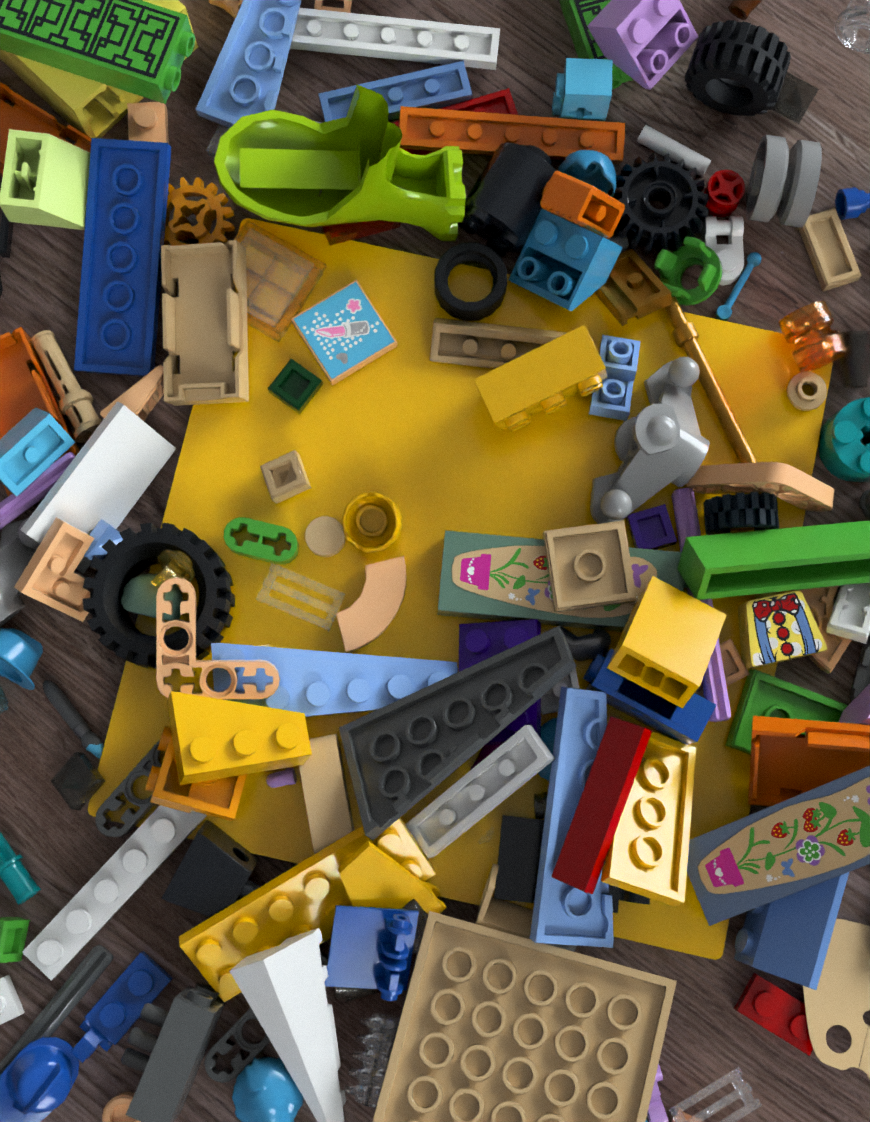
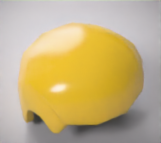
M378 492L362 493L354 497L346 505L341 519L346 540L357 549L366 553L386 550L397 540L402 529V517L398 506L392 499Z

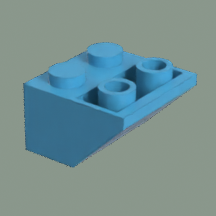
M541 209L508 280L569 311H573L607 282L623 247Z

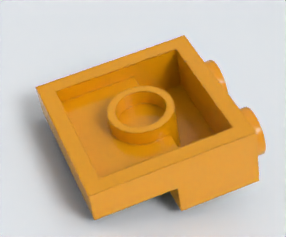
M164 726L157 750L165 752L161 767L152 765L145 790L153 792L150 802L187 813L195 811L233 822L247 774L179 785L171 729Z

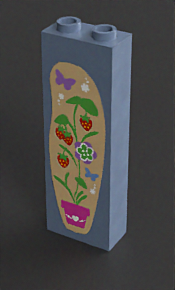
M870 766L690 839L687 874L709 926L870 864Z

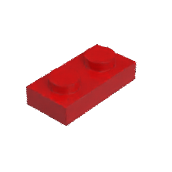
M753 973L734 1009L810 1056L813 1048L808 1033L805 1004Z

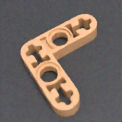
M779 462L703 465L699 467L686 485V488H692L694 492L701 494H733L736 491H743L744 493L767 492L775 494L776 497L800 509L815 512L832 510L835 491L831 486L799 469Z
M180 577L170 578L163 582L156 596V682L161 694L168 698L170 692L173 691L172 684L165 683V677L171 676L173 669H180V674L183 677H194L195 671L193 668L200 667L202 672L199 683L202 692L193 691L195 683H184L180 691L174 692L222 700L264 699L273 695L278 689L280 677L275 665L269 661L196 660L195 588L191 582ZM173 584L180 585L181 592H188V600H184L180 604V615L189 613V622L182 619L164 621V613L173 614V602L165 600V592L172 591ZM179 626L186 630L189 637L186 647L174 650L167 646L164 636L170 627ZM235 667L245 668L243 676H255L257 668H264L267 676H273V682L266 683L265 690L262 691L257 690L256 683H243L244 691L237 692L235 689L238 676ZM223 668L230 674L231 684L224 691H214L207 684V674L212 669Z

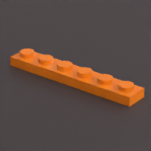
M400 106L399 128L402 132L400 148L437 151L445 146H459L462 153L494 155L500 144L510 142L538 147L551 160H565L569 154L578 150L601 152L608 156L613 164H621L624 158L625 123Z

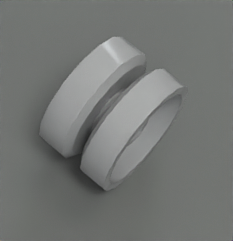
M764 135L762 137L749 179L746 200L747 220L769 222L777 211L780 225L803 228L811 212L820 177L822 148L819 142L798 140L789 152L785 137Z

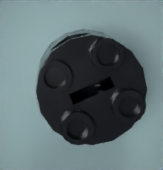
M510 142L500 144L466 197L465 215L463 221L458 222V226L469 234L476 233L487 241L486 246L491 247L501 257H505L508 251L512 253L521 252L541 209H543L540 205L543 189L556 171L551 165L550 157L543 150L532 145H519Z

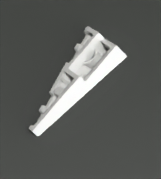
M317 928L287 938L279 946L246 956L230 970V973L317 1122H345L343 1106L346 1102L345 1090H340L338 1069L341 1063L332 1004L327 1003L325 980L328 977L327 966L322 965L319 944L323 940L322 933Z

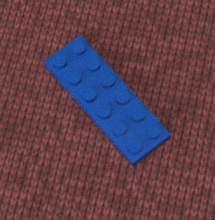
M91 138L74 370L77 372L144 377L155 368L162 278L161 246L164 245L172 148L168 143Z

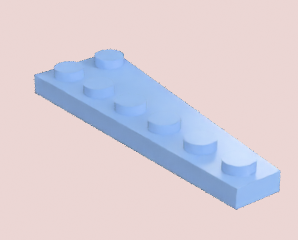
M243 0L195 109L198 116L231 128L242 116L275 110L302 0Z
M211 643L212 660H265L275 665L279 672L280 681L278 689L270 697L264 699H230L228 701L304 713L305 717L376 711L458 673L457 662ZM235 667L238 676L235 689L237 692L244 691L243 683H256L257 690L262 691L265 690L266 683L273 682V676H267L264 668H257L255 676H243L245 668ZM223 668L213 669L214 691H224L231 684L230 674Z
M561 686L553 747L555 759L551 764L530 939L535 943L613 948L612 894L609 893V884L601 882L602 870L593 894L581 891L551 877L607 727L606 693L601 691Z

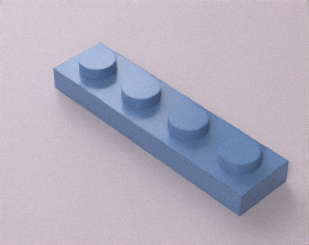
M464 61L359 84V86L383 96L388 103V121L399 118L400 106L439 109L472 99V91ZM356 85L319 93V101L325 122L347 116Z

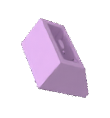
M611 0L587 26L603 55L607 59L613 60V64L648 90L654 87L699 37L680 0Z

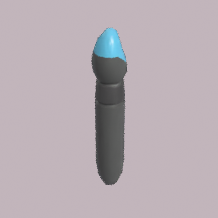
M45 680L43 682V690L48 700L75 735L81 739L82 746L100 759L104 747L101 738L94 732H91L88 724L59 686L50 680Z

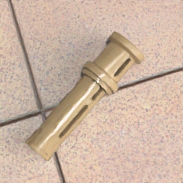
M41 331L30 339V343L34 346L61 399L59 401V410L69 418L75 430L73 433L75 441L77 443H85L103 420L99 419L92 405L93 397L90 392L80 387L53 331Z

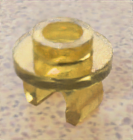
M163 550L158 556V561L163 569L152 579L151 583L159 589L161 584L170 578L180 577L191 582L195 577L192 561L181 551Z

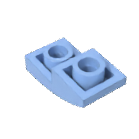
M602 334L599 355L606 367L608 378L602 380L603 387L592 393L589 415L627 421L630 413L633 383L637 372L641 341Z

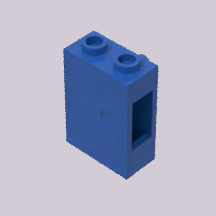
M612 648L604 656L597 654L596 658L592 660L583 677L584 680L589 682L587 690L606 693L607 704L671 739L686 745L698 742L716 704L694 693L685 706L680 708L607 669L614 652Z

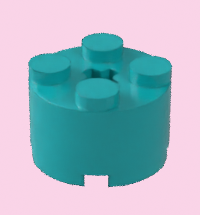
M870 397L848 403L832 415L821 428L820 447L818 448L820 459L826 469L839 479L852 482L870 481ZM864 438L866 440V444L863 445L860 439Z

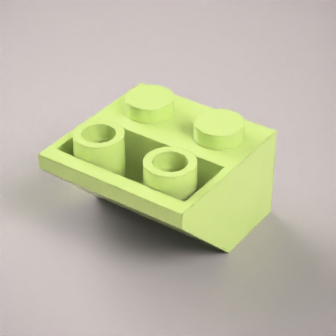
M9 129L0 190V207L8 221L85 230L90 152L51 134Z

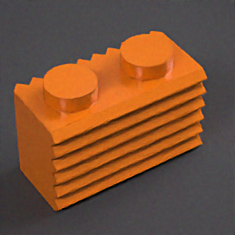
M558 170L553 173L551 179L546 183L540 201L541 208L606 239L612 238L625 210V204L612 196H609L593 185Z

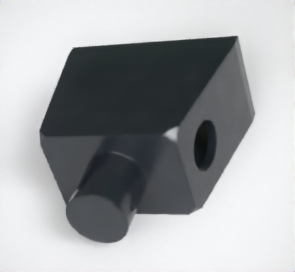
M206 820L197 832L161 899L212 917L261 887L249 880L258 860L215 824Z

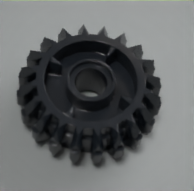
M653 152L649 155L647 163L638 156L634 160L633 167L625 164L621 169V175H616V189L613 198L625 204V210L616 229H621L618 235L621 238L627 237L631 239L629 246L631 249L637 248L638 244L645 246L643 249L645 256L650 254L652 247L657 248L658 253L661 249L667 250L668 246L675 252L680 250L685 237H695L694 234L701 232L704 226L702 221L708 216L709 212L708 208L705 207L709 201V194L702 192L705 187L704 180H694L697 174L696 168L685 171L683 169L685 165L684 158L679 160L677 165L670 163L671 157L669 153L664 156L663 161H658ZM613 188L608 190L607 194L609 196L612 195ZM649 201H660L664 204L665 208L656 209L650 205Z

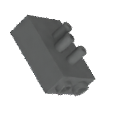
M197 983L195 988L188 986L175 996L169 1011L150 1003H146L143 1006L140 1018L162 1029L159 1036L135 1027L128 1037L130 1045L151 1053V1055L148 1056L129 1047L121 1058L123 1065L143 1073L126 1113L127 1116L141 1122H174L180 1115L226 1002L224 1003L222 999L218 998L219 993L215 992L212 987Z

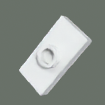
M870 582L841 585L826 633L864 644L867 643L870 633Z

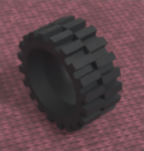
M152 523L140 524L141 532L138 533L128 528L120 532L123 540L117 545L109 539L102 546L108 552L103 560L94 556L89 566L96 570L94 578L85 577L83 588L90 591V598L83 599L84 610L92 615V619L87 620L91 630L101 636L98 640L107 649L114 651L115 655L138 666L156 669V636L142 634L133 625L128 611L120 603L121 595L126 583L132 578L137 577L146 568L158 563H176L190 569L197 580L199 602L196 609V658L202 660L209 655L206 649L211 643H220L224 637L220 633L224 626L230 627L233 617L229 614L230 606L235 607V595L231 592L230 586H233L232 578L224 567L226 565L217 553L204 540L199 539L194 532L186 528L181 531L174 524L162 523V528H156ZM182 628L175 633L165 635L164 639L169 648L180 650L186 647L189 637L186 630Z

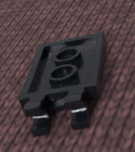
M502 815L497 862L499 869L495 883L494 899L534 903L544 820ZM609 885V893L612 894L613 913H618L619 900L650 904V898Z

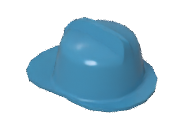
M1 628L0 676L25 689L34 690L35 685L30 676L43 653V646L22 631L14 628Z

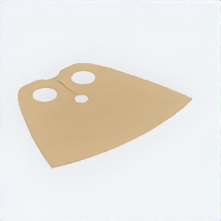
M836 918L817 990L803 986L808 1033L815 1055L821 1062L839 1070H847L851 1067L859 1068L867 1074L870 1080V1026L865 1024L863 1020L864 1013L870 1011V926ZM832 1026H843L851 1035V1046L844 1053H835L827 1045L826 1033Z

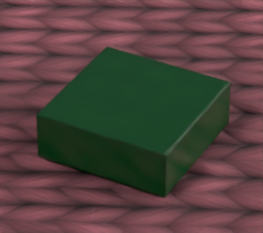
M290 359L268 387V391L298 414H301L321 388L323 382L293 359Z

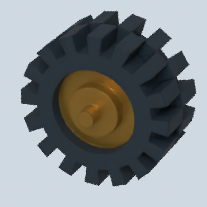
M736 491L735 495L715 496L703 502L706 535L779 529L777 497L775 494L766 492L744 494L743 491Z

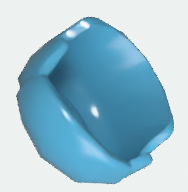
M578 150L569 154L558 167V171L593 185L606 194L609 189L613 188L611 196L614 197L616 170L611 159L605 154L595 150Z

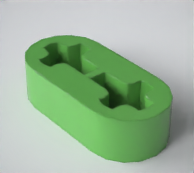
M238 517L231 520L224 529L223 538L226 545L232 552L241 556L285 565L292 562L299 552V543L295 534L290 529L282 526ZM243 527H247L248 533L259 539L258 542L246 540L242 546H238V541L232 535L234 532H241ZM281 536H285L286 542L291 548L290 550H283L281 556L276 555V551L272 546L265 545V540L278 542Z

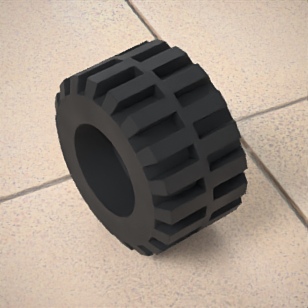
M735 20L715 22L712 26H706L699 35L685 74L686 87L697 100L702 101L704 105L719 112L735 116L762 115L767 113V110H772L777 103L790 65V52L787 51L788 47L786 44L779 41L777 35L766 31L767 29L761 26Z

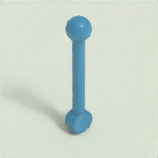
M752 252L747 256V265L727 301L716 310L717 319L727 321L731 317L732 305L753 268L762 261L761 255L758 252Z

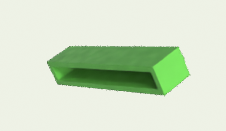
M870 520L686 537L677 569L693 596L698 600L869 583Z

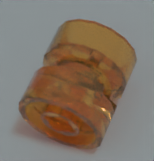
M817 301L803 306L786 315L778 322L786 342L795 345L791 353L800 372H810L826 366L848 352L840 332L831 329L834 319L825 301Z

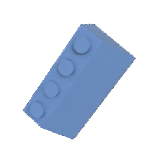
M849 872L749 910L744 926L736 936L734 959L753 968L817 990Z

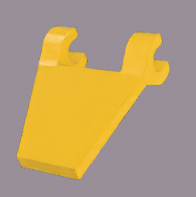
M370 841L362 845L338 868L352 906L402 909L412 899H415L427 914H429V911L440 914L447 908L446 904L437 898L441 893L434 884L421 881Z

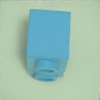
M566 58L564 72L557 73L552 115L565 119L605 121L612 97L613 60Z

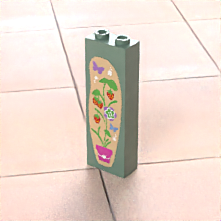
M445 530L437 615L497 621L537 619L541 625H561L563 627L623 632L636 601L554 613L544 539ZM629 547L636 598L639 597L652 576L684 592V588H688L677 569L682 552Z

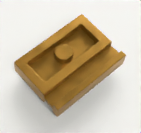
M633 249L619 255L607 282L594 292L622 326L626 325L627 320L634 316L639 319L671 305V292Z

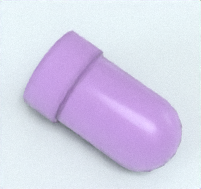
M294 768L269 774L266 779L268 786L277 788L296 784Z

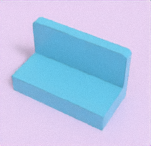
M38 408L32 409L0 439V482L17 497L76 442L50 413Z

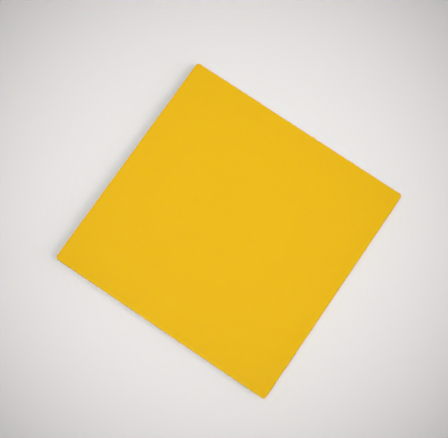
M245 218L240 223L236 240L246 248L249 402L192 406L162 523L174 524L181 531L186 528L194 532L199 539L204 540L217 553L226 565L224 566L226 571L231 575L233 586H230L231 592L235 595V607L230 606L229 614L233 619L230 627H223L220 634L224 638L220 643L253 646L269 644V647L346 653L336 613L351 607L361 596L366 582L365 565L404 556L407 577L404 599L395 618L377 639L350 653L457 662L459 672V624L499 621L437 615L445 530L543 539V532L547 530L598 524L594 521L590 512L593 479L617 473L622 461H620L615 451L614 438L617 429L625 421L589 415L592 393L582 397L580 392L565 398L567 405L555 412L546 414L544 410H541L531 415L532 422L518 430L511 432L507 427L501 429L494 423L474 381L475 378L493 370V368L430 361L435 318L460 320L450 316L440 306L435 296L434 274L439 259ZM459 264L449 274L448 287L451 294L457 299L465 302H477L485 299L490 294L493 287V277L487 269ZM507 274V288L501 306L492 315L478 321H471L567 333L585 324L598 353L602 334L641 341L637 372L633 383L630 413L627 420L636 417L642 409L650 406L644 381L664 364L674 361L679 357H688L683 346L678 347L672 335L674 328L664 308L639 319L634 316L627 320L626 325L622 326L595 293L573 311H569L509 281L510 274ZM357 279L396 339L398 346L332 386L292 324L291 318ZM235 285V289H233V291L235 293H238V290ZM684 312L687 321L693 322L699 334L697 341L757 462L788 464L812 476L826 399L818 408L811 411H803L790 403L787 396V386L795 375L801 372H812L824 380L828 393L835 355L834 346L825 342ZM290 359H293L323 382L321 388L301 414H298L268 391V387ZM698 379L692 385L691 399L701 436L710 442L708 452L701 466L740 463ZM802 385V391L805 395H814V390L811 386ZM296 450L300 454L312 488L276 504L270 497L260 466ZM669 483L632 512L636 513L663 504L666 505L677 542L675 545L658 550L680 552L671 496L674 490L686 488L687 484L683 487H677ZM378 492L392 499L398 506L402 517V529L397 540L386 550L371 553L362 552L345 538V544L339 553L331 557H320L315 555L307 546L305 531L309 523L318 517L329 516L339 521L342 525L341 519L346 505L359 494ZM694 492L701 536L706 535L703 502L715 496L723 497L725 494H701ZM777 497L779 529L802 527L806 510L800 509ZM238 517L282 526L290 529L295 534L299 543V552L292 562L285 565L241 556L232 552L226 545L223 538L224 529L231 520ZM625 518L628 547L635 548L627 519ZM243 527L241 532H234L232 535L238 541V546H242L246 540L258 542L259 539L251 536L247 531V527ZM281 536L278 542L265 540V545L272 546L278 556H281L283 550H290L291 548L287 544L285 536ZM158 563L150 567L149 573L163 575L168 579L175 577L185 578L191 582L196 592L197 609L199 588L197 580L190 569L176 563ZM182 592L183 601L188 600V592ZM755 594L712 599L713 608L726 614L718 637L719 644L731 639L740 657L738 606L744 602L755 600ZM189 613L182 614L180 619L189 622ZM138 614L135 627L142 634L156 636V618ZM541 625V634L557 626ZM170 627L165 632V635L175 633L182 629V627ZM564 627L577 637L592 634L594 629ZM607 631L611 636L609 650L611 648L615 650L622 632ZM210 645L206 649L209 652V655L204 657L202 660H212ZM593 659L585 661L574 660L579 689H586L589 684L583 677ZM126 660L88 804V813L93 817H96L99 807L160 740L164 726L170 727L167 710L168 698L162 695L157 687L155 668L141 667ZM777 663L752 669L775 677ZM175 668L171 676L165 677V683L172 684L173 691H180L184 683H195L193 691L202 692L199 683L202 668H193L195 671L194 677H183L180 674V669ZM212 669L207 674V684L214 690ZM747 676L727 686L731 718L722 722L708 721L698 742L689 744L696 748L689 840L749 816L751 804H748L751 755L725 746ZM607 704V724L610 716L666 736ZM374 711L305 717L309 739L337 734L354 829H357L363 824L339 727ZM558 712L541 713V726L549 720L557 718ZM481 749L400 818L404 824L409 822L467 774ZM161 752V762L163 760L165 752ZM293 766L296 774V784L277 788L268 786L266 782L267 776L292 767L247 774L233 822L207 815L187 838L194 840L199 829L206 820H209L250 853L296 864L314 855L299 766ZM537 773L438 855L428 858L433 865L436 875L424 882L434 884L440 890V897L480 905L492 865H497L502 815L545 820L549 781L540 777ZM146 775L138 777L133 784L134 794L143 800L149 798L153 793L145 790L148 780ZM123 793L120 799L127 803L121 810H109L107 814L111 818L110 821L125 824L121 820L124 812L128 808H133L137 812L140 807L129 802ZM155 804L136 827H140L160 805ZM688 874L686 876L685 901L683 904L674 907L650 899L649 905L619 900L618 913H613V937L713 960L720 959L723 955L729 919L709 926ZM504 900L532 910L534 908V903Z

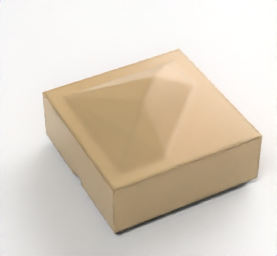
M296 450L260 466L270 497L276 504L312 488L300 454Z

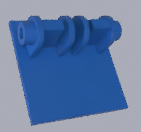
M336 905L327 960L328 977L325 980V986L378 989L383 1000L396 1001L398 995L403 990H407L419 911Z

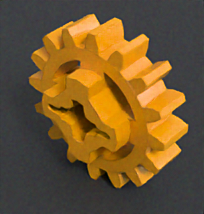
M184 177L180 178V188L177 189L169 183L164 245H190L182 243L188 238L198 240L200 243L197 244L216 242L225 244L228 241L224 236L225 231L231 232L235 229L232 223L226 221V219L235 215L231 207H223L229 201L224 193L216 195L218 188L212 182L204 188V182L200 177L195 178L193 185H189ZM192 196L202 197L199 201L187 200L186 198ZM175 207L173 219L169 221L170 213ZM191 214H194L198 221L193 227L188 219ZM217 218L215 229L211 234L212 221Z

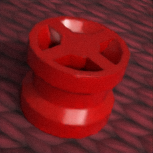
M720 170L710 177L703 192L709 194V201L705 206L708 208V213L716 217H726L736 210L745 193L744 181L738 173L732 170ZM718 196L727 197L728 200L718 198Z

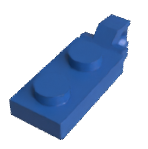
M144 951L140 952L84 1017L86 1019L79 1027L86 1034L70 1052L82 1063L99 1046L107 1052L113 1044L116 1045L140 1018L143 1006L146 1003L152 1004L173 978Z

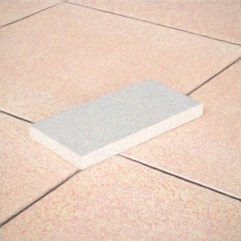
M117 401L20 530L40 544L56 517L88 535L101 519L117 529L177 448L125 405ZM84 556L76 569L84 573L92 561Z

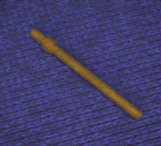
M672 297L671 305L664 307V310L674 328L672 335L678 347L683 346L687 356L698 364L700 370L698 379L739 462H757L697 341L699 334L693 322L687 321L677 298Z

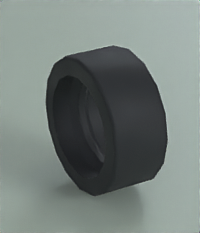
M464 242L449 248L440 257L435 268V296L440 306L450 316L460 320L478 321L492 315L501 306L507 288V269L501 256L491 247L478 242ZM464 262H475L485 266L493 277V287L490 294L485 299L477 302H465L457 299L451 294L448 287V277L451 270Z

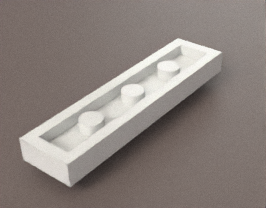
M525 725L405 825L427 858L435 857L550 764L555 757L532 725Z

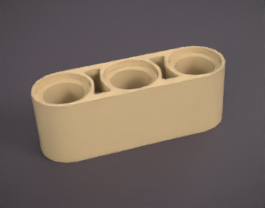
M337 734L309 739L312 755L304 765L299 766L314 854L355 830Z

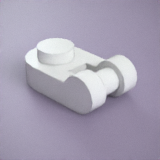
M707 216L702 221L704 224L702 228V241L718 255L721 261L722 277L719 285L732 284L737 280L744 267V219L742 216H730L729 220H717L716 216ZM716 236H728V244H717Z

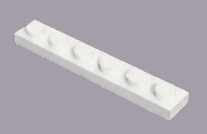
M300 8L290 49L442 65L464 61L465 67L496 70L500 28Z
M160 805L22 953L52 981L207 815L195 811L187 813Z

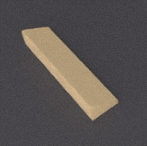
M435 318L430 361L495 369L567 332Z

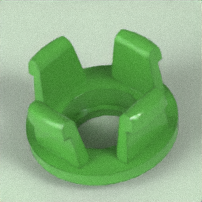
M685 237L684 246L676 252L671 253L661 249L654 264L655 269L661 274L660 281L671 292V298L676 297L679 304L685 306L695 305L709 298L719 286L722 277V264L718 255L710 247L706 246L703 241L695 237ZM693 265L703 266L697 280L699 286L690 290L685 289L681 283L684 271Z

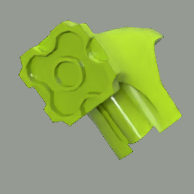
M356 85L347 116L344 118L317 123L301 115L269 110L242 116L219 140L214 165L220 185L235 204L269 221L317 227L384 220L420 226L441 241H456L458 222H462L465 215L466 193L465 185L462 183L463 157L459 146H445L427 155L411 154L400 148L402 132L394 123L388 122V103L381 94ZM320 189H322L321 196L319 197V191Z

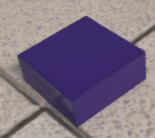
M665 504L632 513L626 517L635 548L658 550L676 544L677 539Z

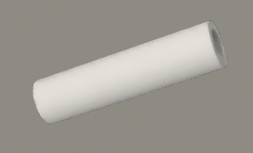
M648 125L644 126L637 139L638 143L662 156L669 153L671 161L676 164L684 158V168L687 170L696 168V175L703 177L711 163L710 159Z

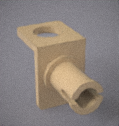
M493 864L480 900L475 924L530 939L533 910L492 897L499 865Z

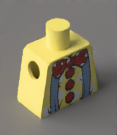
M800 590L781 594L780 592L755 594V600L744 602L738 606L741 657L747 670L810 656L827 650L823 636Z

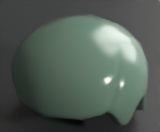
M153 573L132 578L123 588L121 605L129 612L156 618L157 591L168 578ZM173 584L172 591L165 592V600L173 602V614L164 613V620L166 621L180 619L181 616L180 604L183 601V594L177 584Z

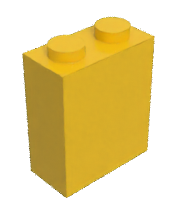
M652 576L637 598L607 669L683 708L700 687L726 614Z

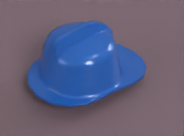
M42 1037L32 1041L17 1054L14 1060L0 1074V1122H41L66 1100L79 1070V1060L70 1052L73 1047L67 1041L57 1037Z

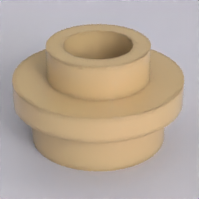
M801 372L795 375L789 382L787 396L790 403L797 409L811 411L818 408L825 401L827 387L819 375L812 372ZM802 385L811 386L814 390V395H805L802 391Z

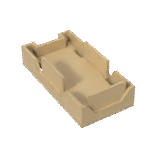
M229 240L225 244L216 242L176 246L162 245V286L165 290V293H162L163 349L169 351L168 357L163 362L164 402L174 406L249 402L246 248L237 240ZM177 282L179 285V297H177ZM235 285L238 290V293H235L233 291V289H235ZM178 358H180V374H178Z

